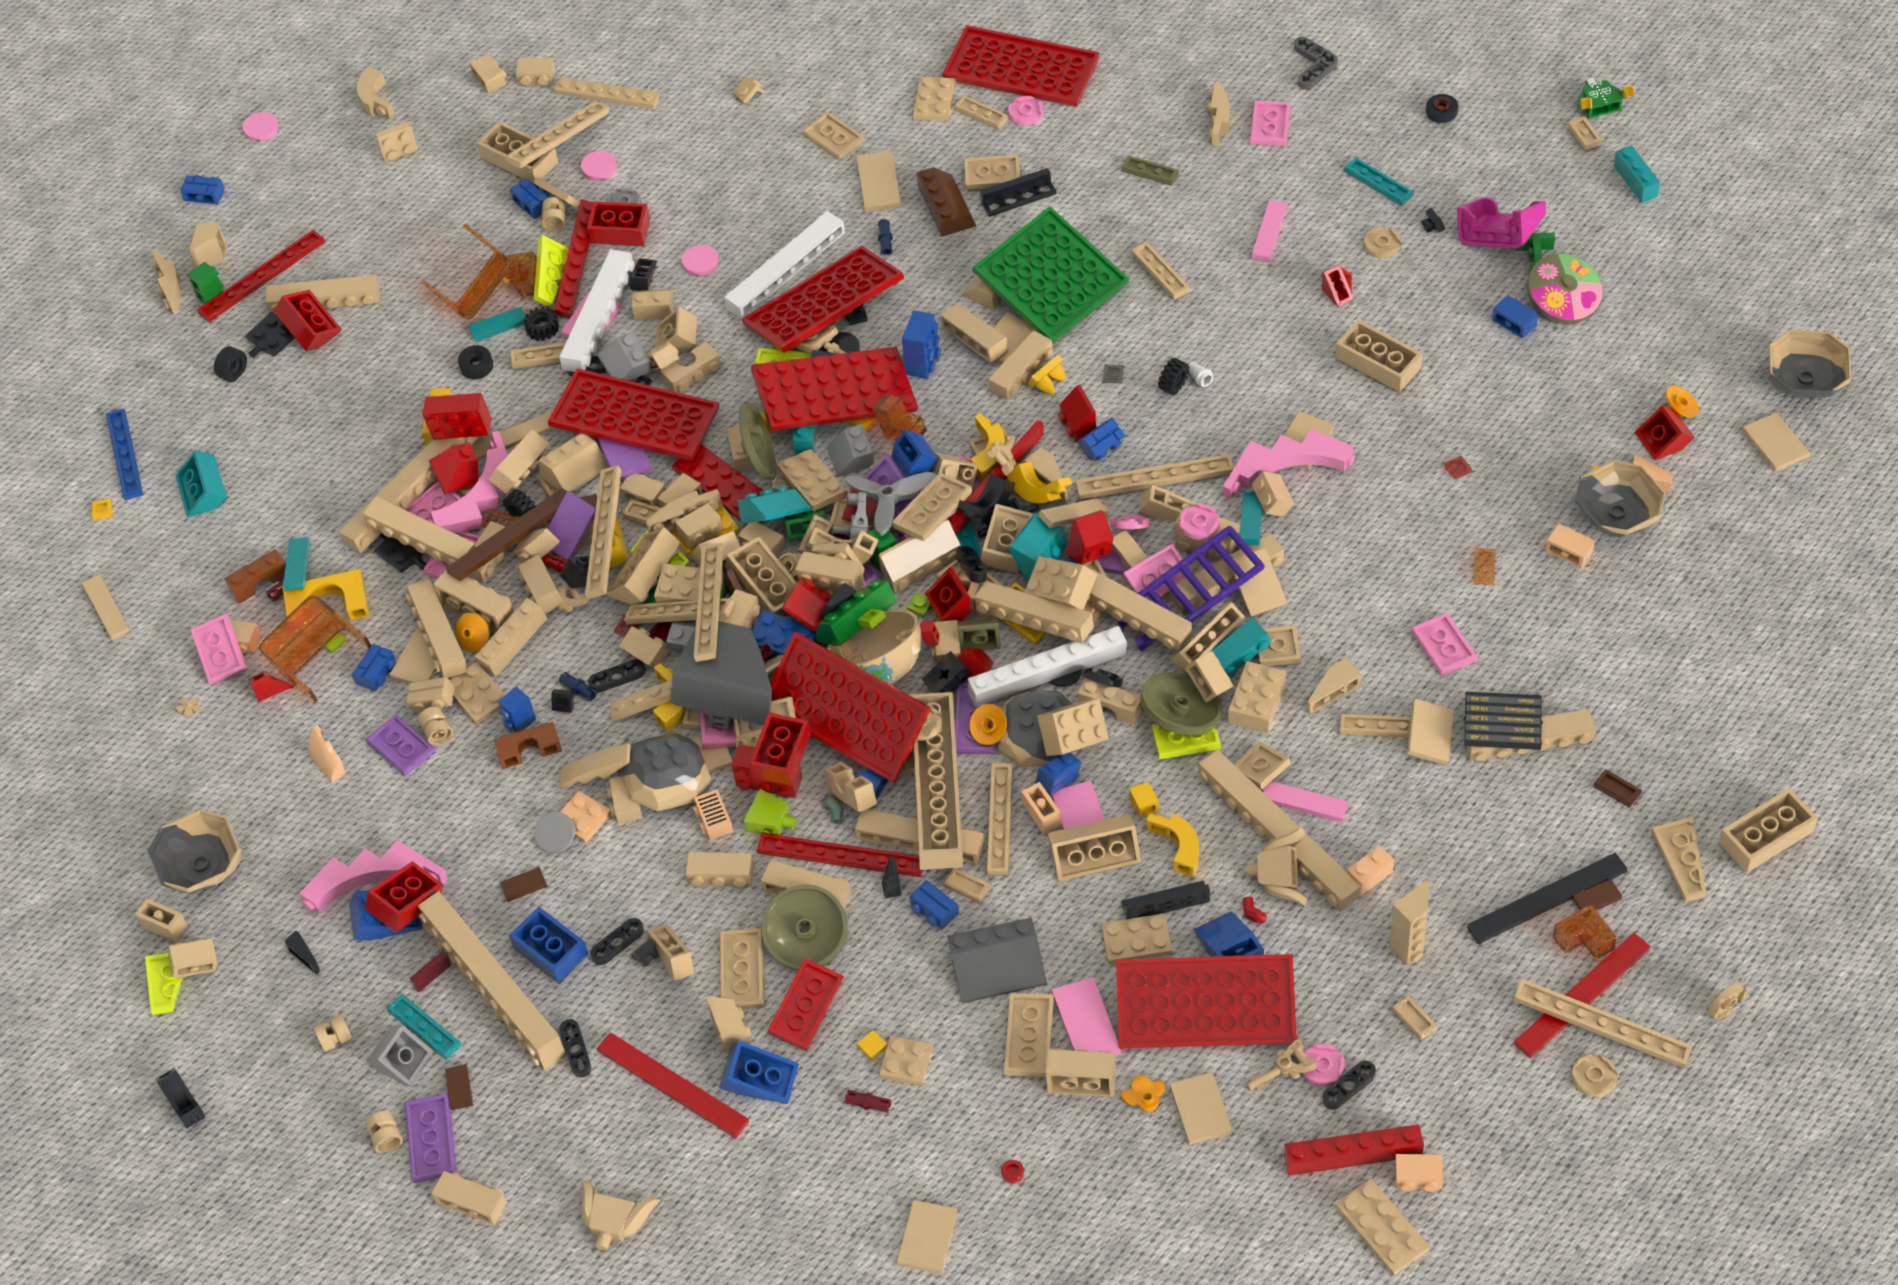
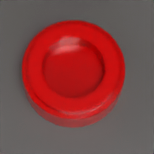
M1017 1160L1005 1162L1001 1168L1002 1177L1008 1183L1019 1182L1024 1176L1023 1165Z

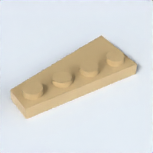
M1693 816L1652 827L1651 831L1685 903L1704 898L1707 893L1700 865V854L1696 843L1697 838L1696 832H1694Z

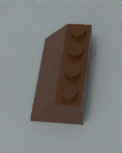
M934 167L916 172L918 188L941 237L976 227L975 221L952 174Z

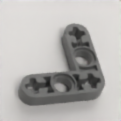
M1306 37L1295 39V51L1314 62L1298 77V86L1303 90L1313 88L1337 67L1338 58L1332 52ZM1313 52H1319L1320 55L1315 56V55H1312L1311 53H1313ZM1321 70L1322 73L1316 74L1313 71Z

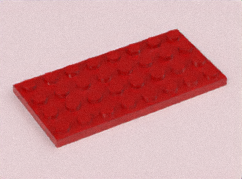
M966 25L942 76L943 78H954L955 81L1032 96L1077 107L1100 58V53Z
M861 245L742 318V321L754 333L782 353H785L797 344L807 340L810 336L820 332L826 326L836 322L839 318L852 312L855 308L867 303L868 300L881 294L889 287L896 285L904 279L902 271Z
M897 347L751 365V373L770 431L913 413L918 410V405Z
M577 368L549 417L548 426L693 461L719 410V402Z
M794 632L770 683L772 689L771 701L792 697L796 718L809 722L810 732L813 737L891 782H897L931 710V707L798 632Z
M1293 954L1116 960L1119 1049L1292 1044L1297 1040Z

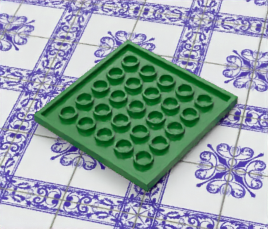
M1051 206L972 268V272L1038 333L1051 339L1052 345L1121 290L1130 280Z

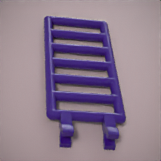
M1227 526L1137 594L1143 597L1148 595L1154 603L1171 611L1155 591V589L1165 583L1189 612V615L1184 619L1192 623L1265 568V565L1232 526ZM1228 535L1255 565L1246 573L1219 543ZM1212 547L1238 577L1230 585L1203 555ZM1196 559L1222 589L1213 597L1187 567ZM1180 571L1206 601L1197 609L1171 579ZM1117 620L1122 629L1128 625V623L1122 620ZM1144 634L1136 638L1134 642L1138 649L1143 651L1156 639H1151Z

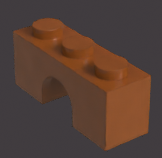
M274 549L224 579L233 597L238 603H241L256 594L255 586L261 580L270 579L274 584L284 578L286 563L278 551Z
M554 722L543 723L537 727L523 729L520 732L503 735L500 738L494 739L503 769L522 764L521 754L529 747L538 748L541 751L542 757L562 752Z

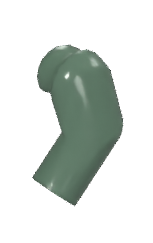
M826 796V798L822 799V806L832 811L831 823L840 824L843 807L834 796Z

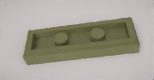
M1129 155L1121 167V172L1170 186L1173 185L1179 174L1178 169Z

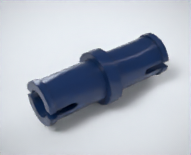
M881 219L878 221V240L881 245L882 255L892 254L891 241L893 236L890 232V221Z
M568 672L561 674L559 683L570 688L574 694H579L586 698L589 702L595 699L597 691L586 685L585 681L576 679Z

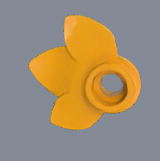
M1138 1075L1132 1080V1089L1121 1092L1122 1099L1128 1105H1138L1143 1111L1152 1112L1158 1107L1159 1097L1165 1092V1085L1162 1080L1151 1082L1148 1077Z

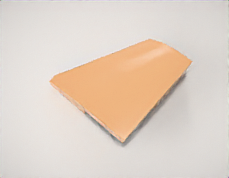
M1635 455L1633 464L1642 465L1664 491L1670 492L1673 474L1643 457Z
M319 726L313 727L309 739L310 757L329 780L333 782L345 774L343 762L329 741L326 742L322 738Z

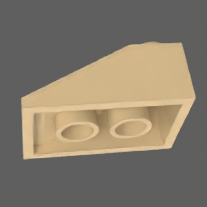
M999 504L995 505L980 558L985 566L1018 574L1019 567L1008 547L1032 517L1033 513Z

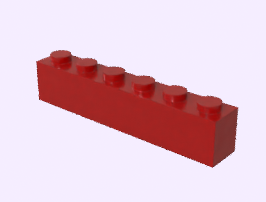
M1418 1124L1284 1144V1158L1289 1176L1393 1161L1396 1154H1423L1424 1142L1420 1125Z

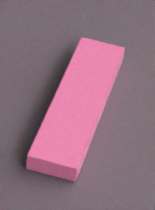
M1269 200L1252 252V259L1270 262L1287 210V203Z
M1272 781L1263 790V793L1278 806L1343 822L1348 807V801Z

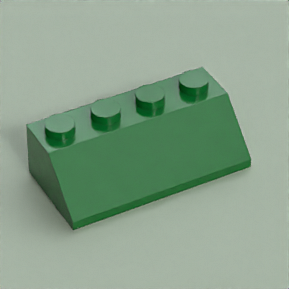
M878 579L871 580L863 590L854 593V597L841 603L834 612L827 614L825 619L818 624L815 636L816 642L841 646L864 628L860 627L857 621L863 614L870 609L886 611L896 603L897 599L889 582Z

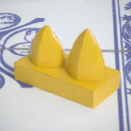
M1059 355L1054 357L1036 372L1027 384L1032 389L1037 387L1046 393L1055 394L1054 385L1049 375L1057 380H1066L1065 371L1061 365L1063 359Z

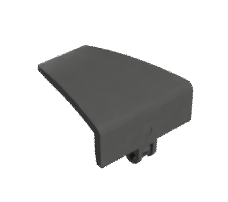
M718 621L716 658L696 662L694 659V630L673 671L671 704L708 712L709 727L713 729L718 727L726 732H730L734 719L764 726L767 715L770 713L772 689L761 652L751 628Z

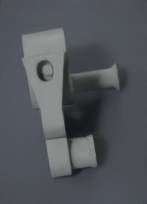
M849 492L848 505H857L856 515L852 514L851 527L834 526L832 524L831 535L833 533L850 535V540L858 536L860 531L867 533V492H859L858 494Z

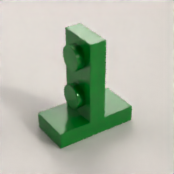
M1555 232L1532 233L1523 246L1516 248V251H1528V258H1532V261H1530V271L1542 259L1541 250H1554Z

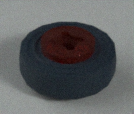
M1448 94L1433 95L1426 103V114L1432 121L1438 123L1450 122L1458 114V102Z

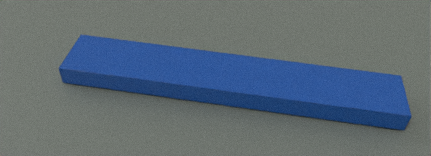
M123 408L106 413L124 500L143 496L126 411Z

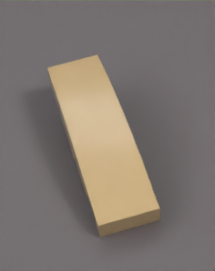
M1126 530L1113 537L1112 547L1120 555L1121 562L1127 569L1148 558ZM1169 593L1161 597V599L1164 601L1169 598Z
M624 744L589 754L563 767L560 773L559 787L567 789L578 781L586 784L597 776L603 779L607 778L630 762L631 745Z

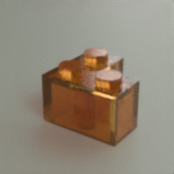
M526 252L498 256L497 272L505 283L514 282V287L521 297L534 295L537 262L535 253Z
M886 394L873 408L876 420L882 429V434L888 439L897 440L905 429L922 434V436L927 431L922 417L908 413L902 399Z
M1590 904L1556 923L1552 938L1564 953L1584 944L1597 960L1615 949L1617 936Z

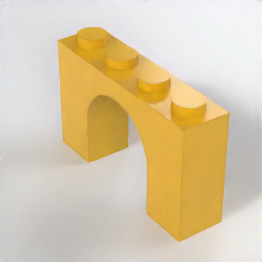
M361 569L305 581L303 589L285 591L283 587L287 622L292 634L312 630L309 615L310 607L317 598L326 594H337L345 598L346 609L351 621L370 616L365 581Z

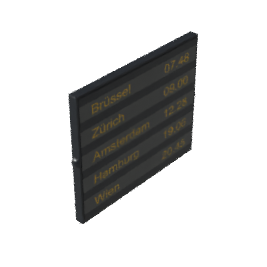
M1465 691V716L1463 717L1465 721L1464 746L1541 750L1543 724L1542 695Z

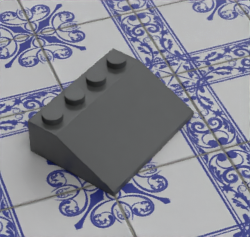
M1032 917L947 936L962 1003L1047 985Z

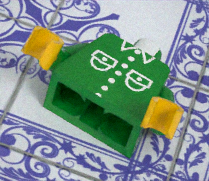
M1589 78L1585 81L1582 93L1578 97L1577 107L1581 110L1585 109L1588 119L1620 111L1622 100L1628 99L1629 96H1635L1634 87L1626 86L1621 90L1611 85L1607 80L1596 82L1594 78Z

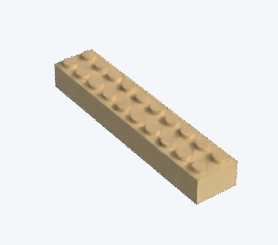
M953 692L911 694L913 698L936 709L942 721V727L936 736L928 740H916L914 744L920 870L963 868Z
M438 891L419 904L418 908L421 914L418 916L424 924L423 928L426 933L436 938L434 941L440 950H446L449 961L459 966L458 971L464 979L469 978L471 981L469 983L476 993L480 992L482 994L481 998L488 1008L492 1006L495 1010L493 1011L495 1017L499 1022H505V1028L512 1037L516 1035L519 1039L517 1041L524 1052L526 1050L529 1051L531 1054L529 1057L535 1066L540 1065L545 1071L566 1056L557 1032L444 896Z

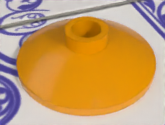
M1670 386L1666 390V399L1671 408L1678 414L1687 418H1693L1699 413L1697 401L1687 390L1679 386Z
M471 612L459 618L455 627V635L458 644L464 650L479 652L489 641L490 629L483 616Z
M984 704L978 707L970 720V731L973 738L983 745H992L1002 739L1007 729V718L1004 711L994 704Z

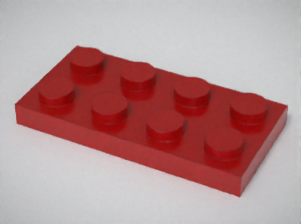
M804 958L767 1030V1034L807 1052L844 976Z

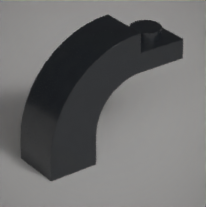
M990 474L981 495L971 502L960 500L958 508L964 510L963 514H965V517L979 524L987 523L992 519L996 504L1005 506L1013 491L1015 482L999 475Z
M175 1068L155 1079L186 1129L206 1117Z

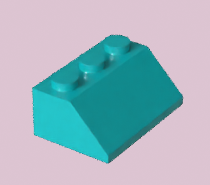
M194 450L175 475L187 517L217 509L227 497L215 455Z
M786 486L775 488L773 493L771 490L760 491V496L752 493L745 495V499L737 500L742 524L767 521L811 511V506L796 489L787 490Z
M1039 513L1032 515L1008 547L1025 580L1030 579L1039 556L1058 560L1068 543V536L1063 527L1049 528L1039 518Z

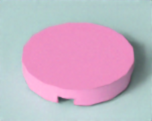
M1032 96L1018 97L1008 106L1010 120L1019 125L1034 124L1043 116L1042 102L1035 100V97Z
M268 112L252 114L243 123L244 134L252 141H265L272 138L277 133V128L279 127L276 117Z
M603 150L594 151L583 158L581 170L583 175L590 180L600 181L603 178L605 180L610 178L617 170V161L610 152Z
M707 245L693 246L686 250L682 256L684 270L690 275H708L716 270L719 263L717 251Z
M1195 504L1194 507L1190 508L1189 506L1184 509L1180 515L1179 524L1185 536L1191 539L1203 540L1215 535L1219 529L1220 519L1214 508L1205 504Z
M1125 515L1121 517L1122 520H1117V517L1110 519V527L1141 529L1149 527L1148 517Z
M1316 1044L1304 1052L1307 1058L1317 1062L1315 1070L1302 1073L1304 1078L1311 1084L1330 1086L1343 1076L1345 1070L1344 1057L1341 1056L1335 1047L1327 1044Z

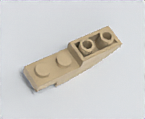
M1216 81L1214 88L1210 90V99L1212 100L1208 101L1207 112H1210L1211 125L1213 126V128L1209 129V139H1212V146L1219 147L1221 134H1229L1230 106L1223 86L1219 81Z
M157 250L152 252L155 259L152 260L155 270H160L158 272L160 278L157 279L160 286L157 289L161 297L165 296L163 301L166 308H171L173 314H175L181 301L180 279L172 259L164 261L160 251Z
M716 489L698 495L696 490L668 503L646 522L649 533L663 527L669 532L676 530V521L707 503L714 510L723 508L718 490Z

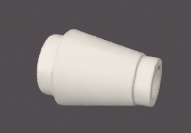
M1195 362L1189 364V373L1198 386L1207 387L1212 383L1213 375L1211 370Z

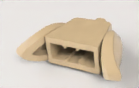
M1300 827L1294 832L1268 842L1264 846L1263 852L1257 854V863L1247 865V874L1249 877L1258 876V883L1264 885L1265 890L1271 896L1297 902L1306 907L1308 898L1302 892L1295 890L1298 889L1297 848L1294 846L1305 837L1304 829Z
M590 1181L581 1182L583 1188L582 1220L585 1226L590 1229L592 1235L598 1236L595 1247L600 1250L607 1251L611 1240L623 1242L625 1237L634 1235L660 1202L656 1197L649 1196L636 1205L632 1201L595 1193Z

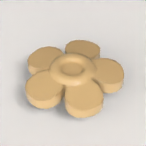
M183 698L180 700V705L177 706L178 713H184L185 716H192L193 712H199L201 707L197 704L198 700L196 698H191L190 700Z
M912 755L908 756L902 769L904 770L903 776L909 778L911 773L915 776V758Z

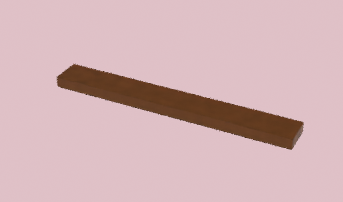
M562 488L446 567L447 573L459 581L465 579L553 518L567 491Z

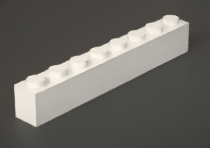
M829 211L818 217L814 223L806 227L802 233L793 238L784 248H781L765 264L755 270L735 289L728 292L724 297L726 309L741 319L746 317L845 233L844 222Z
M610 249L559 357L562 370L575 372L577 368L585 370L590 365L591 356L597 350V343L599 339H602L604 328L609 324L610 315L616 309V302L622 296V289L628 283L630 272L634 270L635 262L632 260L631 253Z
M1117 626L1088 636L1083 643L1074 641L968 678V693L976 708L1047 683L1077 670H1083L1086 667H1092L1126 655L1127 641L1120 627Z

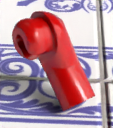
M1252 897L1243 898L1245 918L1254 923H1264L1267 919L1266 913L1254 907Z

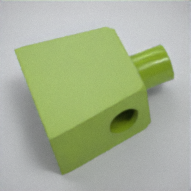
M760 789L744 819V826L746 832L780 835L783 827L794 830L797 818L789 816L790 810L787 802Z

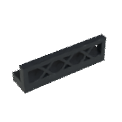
M1048 168L980 190L981 203L989 217L1057 194L1051 182V173ZM1045 186L1050 188V191L1047 192L1039 191L1040 188ZM1024 193H1033L1032 197H1022ZM1009 198L1017 199L1015 203H1006V200ZM997 204L999 207L990 210L989 205Z
M1203 880L1122 900L1121 905L1126 919L1158 915L1210 902V888L1208 884L1205 885Z

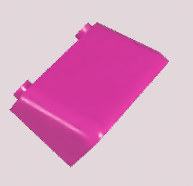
M1481 197L1457 207L1459 239L1465 245L1519 248L1527 242L1546 214V201H1534L1523 210L1513 211V214L1498 213V205L1492 198Z

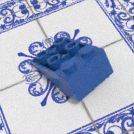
M906 429L894 443L891 455L905 477L929 472L938 460V457L922 434Z
M356 890L349 903L353 940L372 941L422 930V923L418 917L398 932H394L365 909L368 891Z
M1232 911L1194 929L1210 957L1264 955V948L1254 933Z

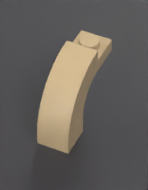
M369 66L361 74L357 82V94L361 106L372 117L377 113L382 117L385 116L391 119L395 115L392 104L376 96L386 85L383 72Z
M815 527L806 546L812 549L815 544L848 543L861 564H864L872 556L878 539L860 531L856 538L842 540Z

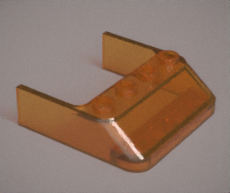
M464 224V228L493 251L491 258L457 302H452L435 286L425 280H422L421 283L465 319H472L511 268V261L479 232Z
M310 596L261 641L259 650L282 676L313 702H317L318 699L313 691L299 680L295 674L342 630L350 633L368 649L371 647V644L361 631L317 596Z

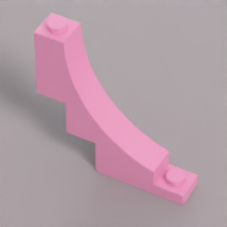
M1310 429L1303 443L1280 435L1272 450L1250 441L1225 482L1223 495L1231 499L1234 493H1238L1241 485L1250 488L1262 471L1273 473L1292 466L1320 465L1345 472L1347 466H1351L1355 459L1353 446L1313 429Z
M499 431L491 433V441H488L489 450H487L485 468L473 489L457 502L442 509L431 511L429 522L455 534L481 529L482 517L480 512L498 508L499 496L497 492L502 490L488 479L499 464L508 456Z
M396 840L381 858L364 849L349 867L332 857L300 892V896L303 900L302 905L307 910H315L321 913L330 903L343 894L366 884L384 881L412 861L443 885L448 880L445 869Z

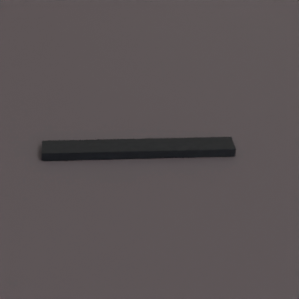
M1615 852L1467 924V929L1479 945L1571 900L1573 895L1626 873L1628 868Z

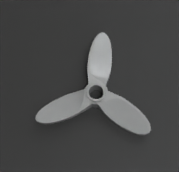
M933 472L918 473L902 478L892 485H880L871 480L856 476L845 477V482L853 490L867 492L866 496L878 501L874 522L876 533L883 536L892 525L895 505L900 501L917 496L937 475Z

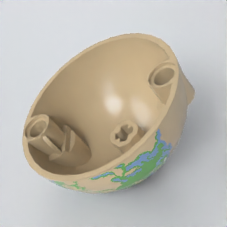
M908 610L885 611L886 618L880 622L878 627L873 629L862 628L841 646L828 645V650L881 680L893 684L906 675L914 666L921 650V628L918 618L913 612Z

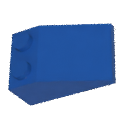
M738 1040L730 1048L719 1088L737 1095L788 1104L799 1063Z

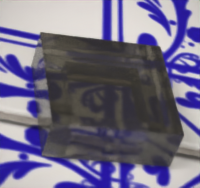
M1105 364L1103 383L1122 384L1124 365Z

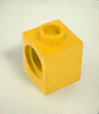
M1149 782L1136 784L1129 789L1130 801L1140 819L1148 816L1150 813L1159 812V800Z

